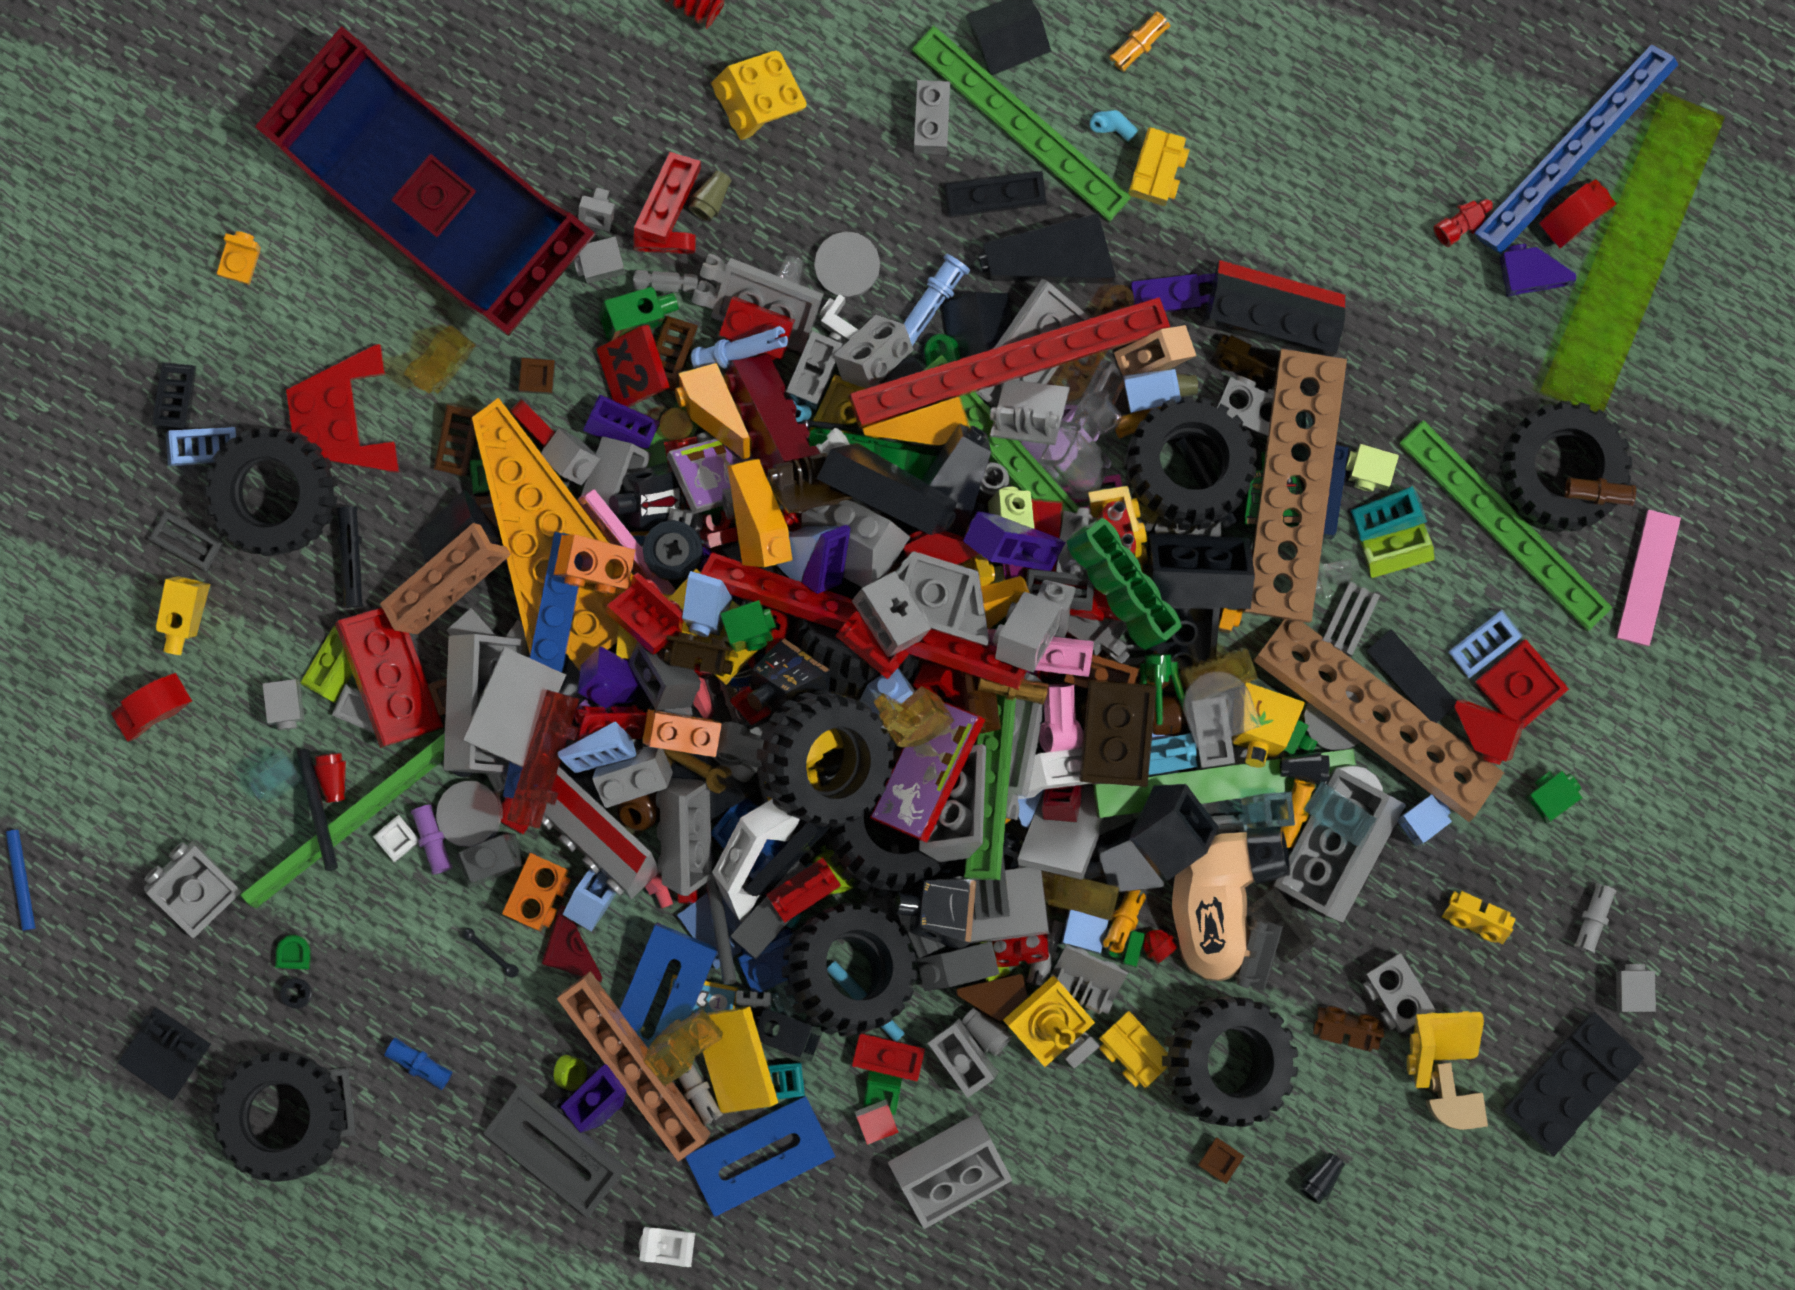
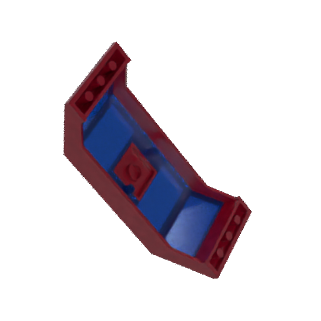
M342 26L255 126L266 139L321 190L467 310L507 336H510L596 235L595 232L573 214L547 200L406 85L366 45Z

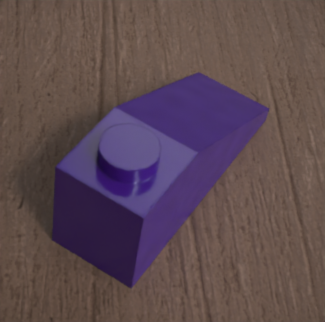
M977 512L963 542L991 562L1044 571L1052 570L1066 543L1060 538L999 515Z

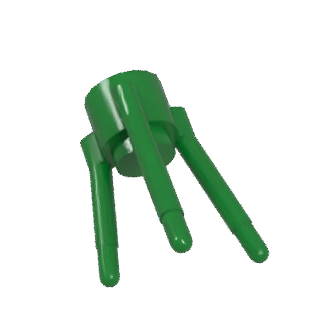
M1171 654L1145 655V663H1140L1141 675L1139 684H1147L1149 676V682L1157 686L1155 700L1156 724L1162 725V682H1169V675H1171L1175 692L1183 711L1186 712L1188 710L1178 675L1177 661L1171 662Z

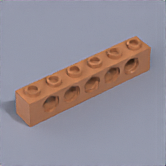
M591 971L565 989L558 996L557 1000L603 1062L608 1065L626 1089L629 1097L676 1160L679 1162L703 1145L710 1136V1131L704 1126L701 1119Z

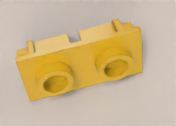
M1462 890L1460 893L1453 891L1448 902L1450 904L1444 911L1442 918L1449 920L1455 927L1467 928L1480 934L1483 939L1489 942L1504 944L1513 931L1512 927L1516 919L1510 916L1511 912L1489 903L1483 913L1479 911L1483 900Z

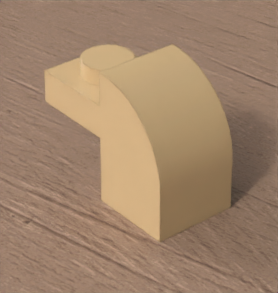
M1451 1063L1435 1064V1072L1431 1073L1430 1084L1432 1092H1438L1439 1098L1426 1100L1427 1108L1434 1119L1440 1124L1453 1129L1464 1130L1488 1127L1483 1093L1456 1096Z

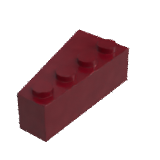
M763 355L733 360L723 379L750 437V452L753 458L760 460L766 477H768V469L773 468L774 464L792 462L795 459L799 461L802 469L801 459L803 457H807L810 462V456L818 455L820 452L817 446H809L806 438H809L810 433L805 423L798 424L796 420L797 408L793 400L785 399V385L771 357Z

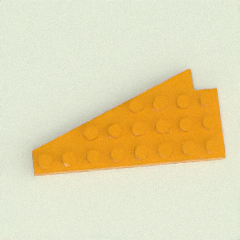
M497 398L473 416L472 421L502 543L511 554L506 560L531 655L554 532L575 534L609 542L502 401ZM608 561L605 566V572L610 578L614 569L612 563ZM631 572V576H630V581H629V586H628V588L631 587V581H632V576H633L632 572ZM585 583L584 587H579L566 654L579 671L581 665L599 646L609 651L617 644L619 624L606 613V607L621 594V591H626L627 589L615 590V595L595 591L596 585Z

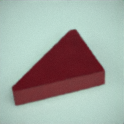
M560 905L542 964L582 977L591 971L597 981L602 983L603 977L574 921L563 915L566 906Z

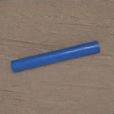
M19 830L7 831L5 833L22 931L36 929Z

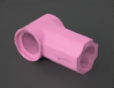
M1048 684L1044 702L1045 723L1041 724L1039 733L1040 745L1046 753L1079 749L1083 742V732L1080 723L1075 717L1074 685Z

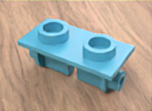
M1186 734L1152 740L1149 775L1197 767V753L1192 735Z

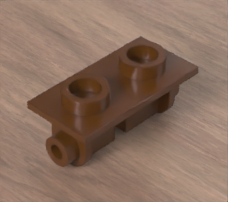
M960 671L965 710L985 719L979 734L1000 730L996 694L977 691L979 677Z
M1318 1006L1317 1021H1315L1312 1034L1318 1035L1320 1040L1337 1044L1342 1043L1344 1033L1350 1034L1349 1047L1371 1052L1372 1049L1379 1050L1381 1038L1384 1037V1023L1379 1022L1376 1017L1361 1014L1360 1016L1347 1014L1345 1010L1339 1007L1328 1006L1323 1008Z

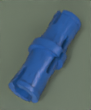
M396 1037L392 1040L384 1054L385 1057L408 1069V1074L413 1077L417 1075L440 1090H443L453 1074L451 1070L442 1067L428 1058L426 1052L422 1051L420 1053Z

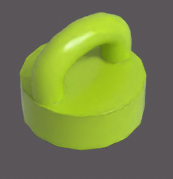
M563 1055L557 1060L553 1077L558 1087L568 1091H576L585 1082L587 1067L583 1060L569 1055Z

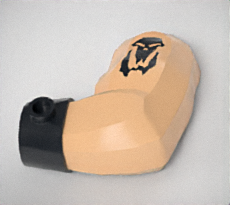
M1282 827L1248 828L1247 832L1216 835L1207 854L1175 875L1172 895L1173 916L1179 938L1181 957L1192 974L1207 981H1225L1235 977L1236 973H1240L1244 956H1250L1251 951L1246 950L1251 933L1247 921V895L1245 887L1254 881L1258 885L1290 875V860Z

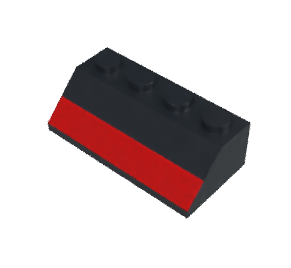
M1219 260L1202 324L1297 351L1332 357L1337 354L1345 322V295Z

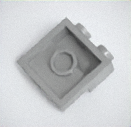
M191 841L188 845L184 842L178 844L169 854L172 860L163 869L160 866H156L147 874L144 879L147 882L144 890L153 901L194 939L242 891L197 844Z

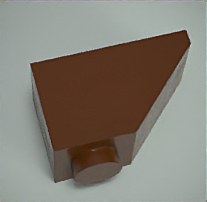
M1022 974L956 989L959 998L996 1021L1005 1019L1028 998Z

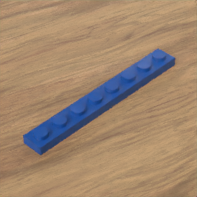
M1651 44L1474 233L1477 239L1499 254H1502L1678 66L1675 57Z
M554 532L530 659L562 673L579 587L565 584L564 577L554 575L561 536L570 535ZM577 554L574 559V564L578 570L583 565V559L580 554ZM558 695L526 767L522 768L511 762L509 763L503 797L537 803Z

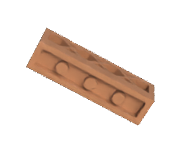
M472 523L382 601L380 605L395 631L419 634L511 554L507 547L491 544L482 526Z

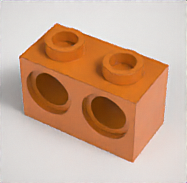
M575 534L562 535L554 575L564 577V583L568 585L584 587L585 583L596 585L595 591L615 595V590L628 589L636 550ZM577 554H580L583 559V565L580 570L574 564ZM608 561L612 563L614 569L610 578L605 572V566Z
M648 709L642 743L649 747L716 757L722 723L713 719Z
M530 853L502 914L540 932L543 926L549 928L557 913V909L553 908L554 902L558 895L564 897L570 885L571 879L566 877L569 870ZM544 869L552 870L555 875L554 883L547 888H542L537 883V875ZM528 900H537L541 907L539 915L532 919L525 917L523 914L524 904Z

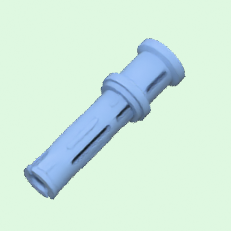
M945 254L943 257L945 262L936 275L929 277L927 280V290L904 322L912 346L943 301L952 298L954 295L953 289L964 274L968 275L970 272L966 265L949 254Z
M778 326L733 342L723 339L708 348L702 346L694 348L691 354V361L694 369L717 363L719 368L728 369L733 360L745 359L777 348L786 347L788 338L787 336L777 338L778 335L785 333V330Z

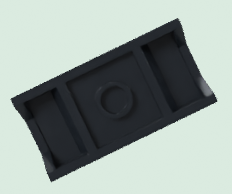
M1590 1012L1500 1111L1533 1138L1547 1155L1554 1157L1575 1135L1576 1130L1615 1087L1632 1073L1643 1061L1644 1057L1596 1012Z

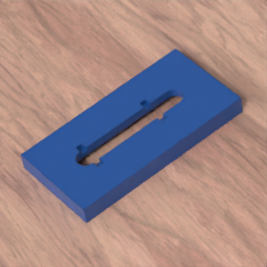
M657 922L626 993L620 1012L667 1073L718 950L716 947ZM677 959L681 963V969L655 1032L650 1039H646L641 1035L642 1026L669 961Z
M805 1096L690 1153L685 1158L714 1217L836 1156ZM791 1133L799 1135L800 1143L797 1146L729 1180H722L719 1177L721 1168Z

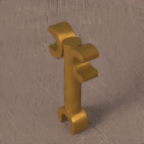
M663 749L670 767L673 759L704 777L708 788L714 793H721L725 790L726 786L718 782L717 774L723 778L731 776L732 771L727 766L720 765L713 768L689 753Z

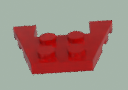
M380 344L374 345L286 389L292 432L308 437L307 440L310 443H316L322 449L321 454L324 458H329L330 462L398 473L400 471L396 443L394 441L367 446L360 445L351 382L356 379L386 375L382 346Z

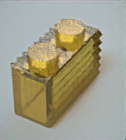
M1240 647L1238 650H1232L1231 653L1226 652L1225 655L1220 654L1219 657L1214 656L1213 659L1207 658L1206 662L1201 661L1200 664L1195 663L1194 666L1182 667L1180 671L1189 698L1193 701L1258 679L1249 651Z

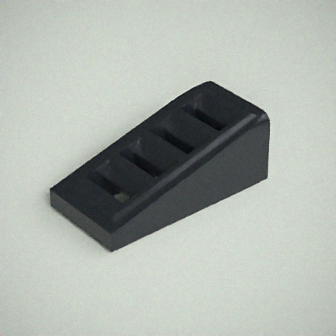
M162 362L152 426L154 428L189 430L196 366ZM169 373L187 374L186 381L168 379ZM167 386L185 387L184 393L167 392ZM166 398L182 400V405L165 404ZM164 411L180 412L179 418L164 417Z

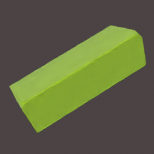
M1424 523L1366 541L1360 540L1371 578L1435 559L1434 546Z
M333 626L300 682L302 685L336 703L344 686L353 674L336 626Z

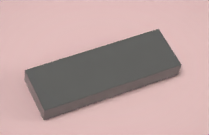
M798 861L772 890L806 869V867ZM766 896L734 931L731 937L757 959L792 919L784 923Z

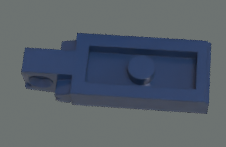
M1335 445L1323 534L1324 539L1332 540L1337 532L1349 447Z

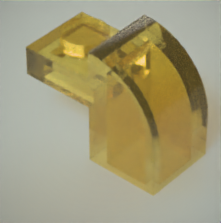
M449 325L436 334L426 352L411 362L403 374L410 378L417 388L425 390L429 394L433 391L438 394L465 364L476 344L452 325Z
M923 686L903 703L884 693L873 701L880 712L879 716L883 720V726L888 730L895 744L900 747L922 745L935 738L955 721L941 697Z
M1055 873L1047 905L1066 911L1074 910L1112 921L1120 888L1084 878L1082 880Z
M700 1009L682 1022L677 1019L663 1030L648 1048L644 1063L661 1083L666 1086L691 1070L695 1056L721 1040L723 1032L703 1009Z

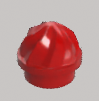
M1163 930L1149 931L1145 935L1142 944L1148 960L1152 958L1156 964H1159L1177 948L1172 941L1174 937Z

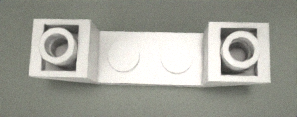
M1082 748L1035 755L1028 796H1018V799L1033 798L1043 789L1092 784L1079 781Z
M773 799L740 818L712 871L724 902L740 922H743L749 916L759 895L752 896L745 888L749 884L746 878L766 840L789 841L800 820L777 808L773 804Z

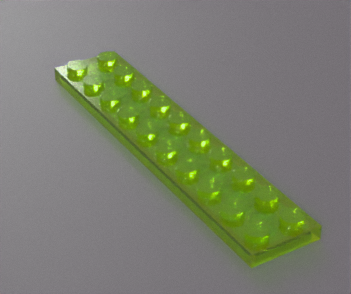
M1665 91L1663 92L1539 391L1540 394L1559 402L1571 401V405H1578L1582 402L1589 404L1592 411L1597 412L1600 409L1604 412L1725 116Z

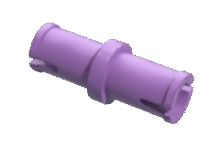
M424 805L413 809L411 815H413L421 838L418 840L420 847H424L432 875L452 869L453 866L450 863L443 843L445 837L443 832L439 831L432 806Z

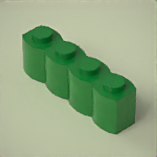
M815 428L810 431L809 446H816L819 443L823 444L828 439L827 435L832 430ZM842 432L850 444H861L920 480L940 453V450Z
M1100 518L1081 528L1066 541L1072 557L1081 566L1086 568L1091 583L1099 592L1106 595L1109 607L1120 620L1126 623L1130 636L1141 648L1146 650L1168 640L1182 627L1175 610L1162 600L1156 584L1150 577L1142 573L1137 558L1128 548L1122 545L1118 532L1106 519Z

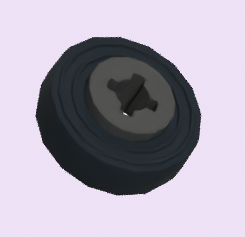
M676 520L661 522L653 527L645 537L642 549L644 561L650 571L659 578L670 581L688 577L690 571L693 572L698 568L703 555L702 541L695 529L685 522Z

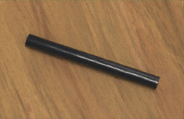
M301 749L296 754L324 868L326 871H332L338 868V863L310 751L308 749Z

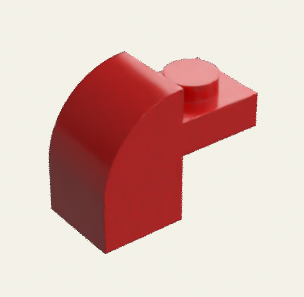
M1595 179L1567 198L1539 224L1555 244L1562 248L1594 221L1610 211L1617 203L1610 196L1608 190Z
M173 673L155 680L127 696L121 701L122 705L113 711L111 715L127 742L138 738L155 723L176 715L191 703L192 699L177 674Z

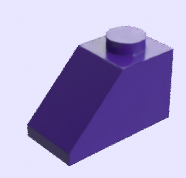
M1526 244L1507 247V252H1504L1499 258L1507 297L1572 286L1577 280L1576 274L1538 247L1527 248Z
M601 646L581 665L578 693L605 708L636 701L645 691L628 665L629 662Z
M606 1064L590 1077L561 1108L578 1131L582 1133L602 1126L623 1106L626 1089Z

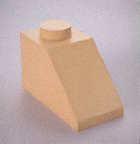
M1186 325L1158 330L1114 352L1122 376L1167 370L1197 356Z

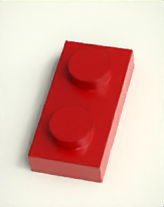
M860 1034L852 1066L918 1082L925 1048Z

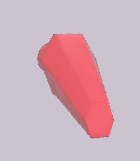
M699 677L701 681L700 689L695 696L693 704L703 718L711 719L714 709L705 679Z
M657 874L645 888L649 895L656 894L662 909L674 903L668 887L662 885V876Z

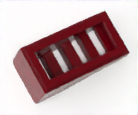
M1084 785L1046 789L1042 803L1044 820L1077 822ZM1057 789H1058V790H1069V791H1072V793L1056 792V791H1057ZM1055 799H1066V800H1070V801H1069V802H1062V801H1055Z

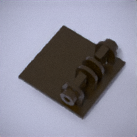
M824 452L810 456V462L807 457H803L801 459L802 469L797 459L792 460V462L774 464L773 468L768 469V482L773 494L788 514L803 513L811 508L823 505H837L841 501L852 499V496L817 479L828 456L827 453Z

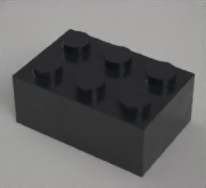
M1149 534L1146 574L1158 587L1163 601L1167 602L1170 606H1192L1198 609L1205 607L1226 608L1229 610L1251 609L1255 572L1250 538Z

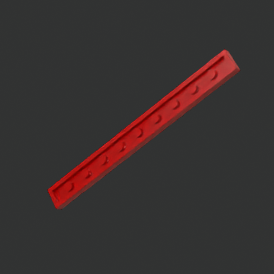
M1160 297L857 391L851 393L848 397L858 426L862 428L955 397L970 394L1129 344L1158 330L1171 327Z
M711 553L700 573L722 580L731 595L752 602L759 600L761 605L836 630H840L857 610L851 598L827 590L816 594L800 581L755 566L742 565V562L715 553ZM932 629L929 630L921 641L905 649L909 654L1019 690L1027 673V670L995 659L996 646L989 644L986 647Z

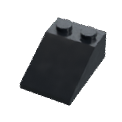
M1171 606L1177 613L1182 627L1168 640L1147 649L1146 655L1152 654L1154 651L1158 654H1171V662L1177 661L1178 675L1184 695H1213L1220 608L1205 607L1198 609L1192 606ZM1173 681L1162 689V695H1176Z

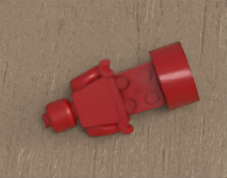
M1483 199L1478 204L1476 201H1471L1467 204L1458 205L1457 208L1460 209L1458 214L1451 219L1444 218L1433 226L1438 240L1445 247H1450L1459 241L1460 236L1469 229V233L1474 234L1476 229L1484 223L1485 214L1492 210V201Z

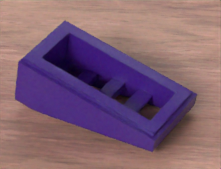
M599 394L583 431L595 436L620 440L648 449L660 422ZM626 424L633 425L632 429L626 428ZM639 427L646 428L644 435L637 433Z
M843 525L823 533L819 537L802 577V583L816 594L838 586L843 582L851 529L848 525Z

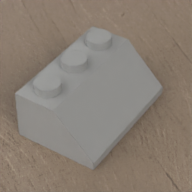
M850 499L841 501L837 505H823L811 508L802 513L801 528L805 526L835 525L838 527L848 525L851 528L843 578L861 588L888 574L910 538L890 520Z
M985 745L973 746L928 842L925 843L920 840L919 850L938 862L970 858L983 844Z
M671 778L668 788L657 791L656 804L660 808L657 838L661 841L658 871L662 873V885L680 895L688 896L712 879L710 789L706 784V780Z
M977 1113L888 1162L924 1229L1013 1181Z

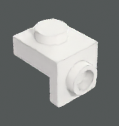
M839 294L835 301L830 298L820 312V315L823 317L821 326L831 332L829 338L844 345L859 330L837 316L845 304V297Z
M645 1227L643 1235L639 1240L640 1261L691 1267L695 1233Z

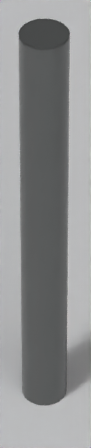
M711 854L713 871L716 866L715 855ZM712 873V879L706 882L723 984L728 985L737 982L722 895Z

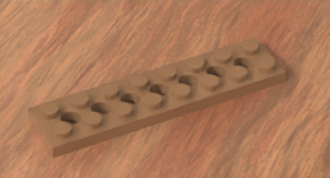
M1286 349L1279 351L1252 548L1255 572L1251 609H1244V613L1307 623L1312 622L1347 359ZM1304 379L1313 380L1318 388L1316 395H1304L1300 390L1301 381ZM1302 411L1309 413L1313 418L1312 427L1309 429L1300 428L1296 423L1297 413ZM1302 444L1308 449L1309 456L1306 461L1298 462L1292 457L1291 449L1293 445ZM1290 477H1298L1303 481L1304 491L1301 494H1292L1287 489V481ZM1292 509L1299 514L1300 522L1297 527L1292 528L1284 524L1282 515L1285 510ZM1288 542L1294 546L1295 556L1292 560H1284L1279 556L1278 546L1280 543ZM1284 575L1289 578L1291 582L1289 592L1279 593L1275 590L1273 581L1276 576Z
M1284 619L1254 659V662L1470 823L1504 772L1491 762L1482 759L1479 753L1439 723L1430 721L1420 709L1341 650L1335 648L1333 644L1322 641L1323 637L1305 623ZM1292 651L1302 654L1305 662L1296 660L1292 655ZM1319 671L1327 673L1331 677L1332 682L1324 681L1320 677ZM1346 691L1354 693L1359 702L1351 701L1347 697ZM1373 711L1381 713L1386 722L1376 720L1373 716ZM1400 731L1409 734L1413 743L1403 740L1400 736ZM1427 752L1434 753L1439 758V763L1431 761L1427 756ZM1454 772L1461 773L1465 777L1466 783L1458 781L1454 776Z

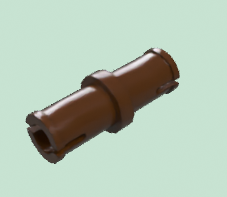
M1568 477L1565 485V498L1594 501L1595 505H1604L1606 502L1633 506L1636 499V486L1609 483L1604 478L1592 481Z

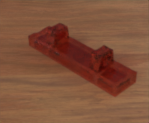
M551 690L546 691L507 820L540 829L547 803L555 806L559 793L552 791V786L561 760L557 752L564 749L567 738L571 740L576 738L579 728L572 726V721L579 702L578 698Z

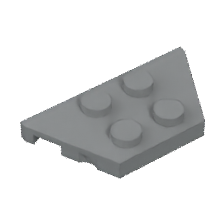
M913 551L895 572L899 579L907 584L910 596L917 607L926 614L930 628L988 647L990 642L979 572Z

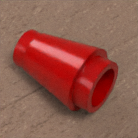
M342 753L315 756L316 764L313 767L325 798V803L345 800L346 760L342 759Z

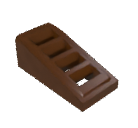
M666 316L656 342V347L660 357L662 355L677 360L676 365L661 360L664 371H667L665 374L670 386L667 390L675 392V388H678L679 373L684 371L698 325L670 316ZM670 330L687 335L684 340L668 334ZM665 342L681 347V352L664 347Z
M455 403L447 404L434 470L467 476L476 437L472 417L479 413L481 409ZM453 415L471 418V422L466 424L452 421ZM450 428L467 431V438L449 434ZM447 441L466 445L465 451L446 447ZM444 454L463 458L462 464L444 461Z

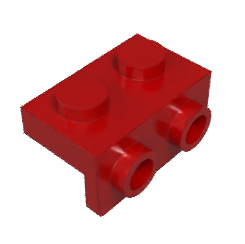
M733 296L719 335L733 342L781 326L785 333L778 335L777 338L787 336L789 340L796 320ZM788 347L777 348L758 355H769L772 360L775 358L781 359Z
M639 573L632 576L631 587L606 607V613L652 655L669 643L666 639L667 635L677 637L678 633L683 631L684 620L681 607L675 601H669L660 593L657 585L652 580L645 579Z

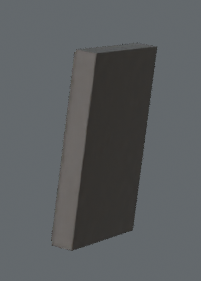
M1088 680L1079 775L1080 782L1148 787L1156 685Z

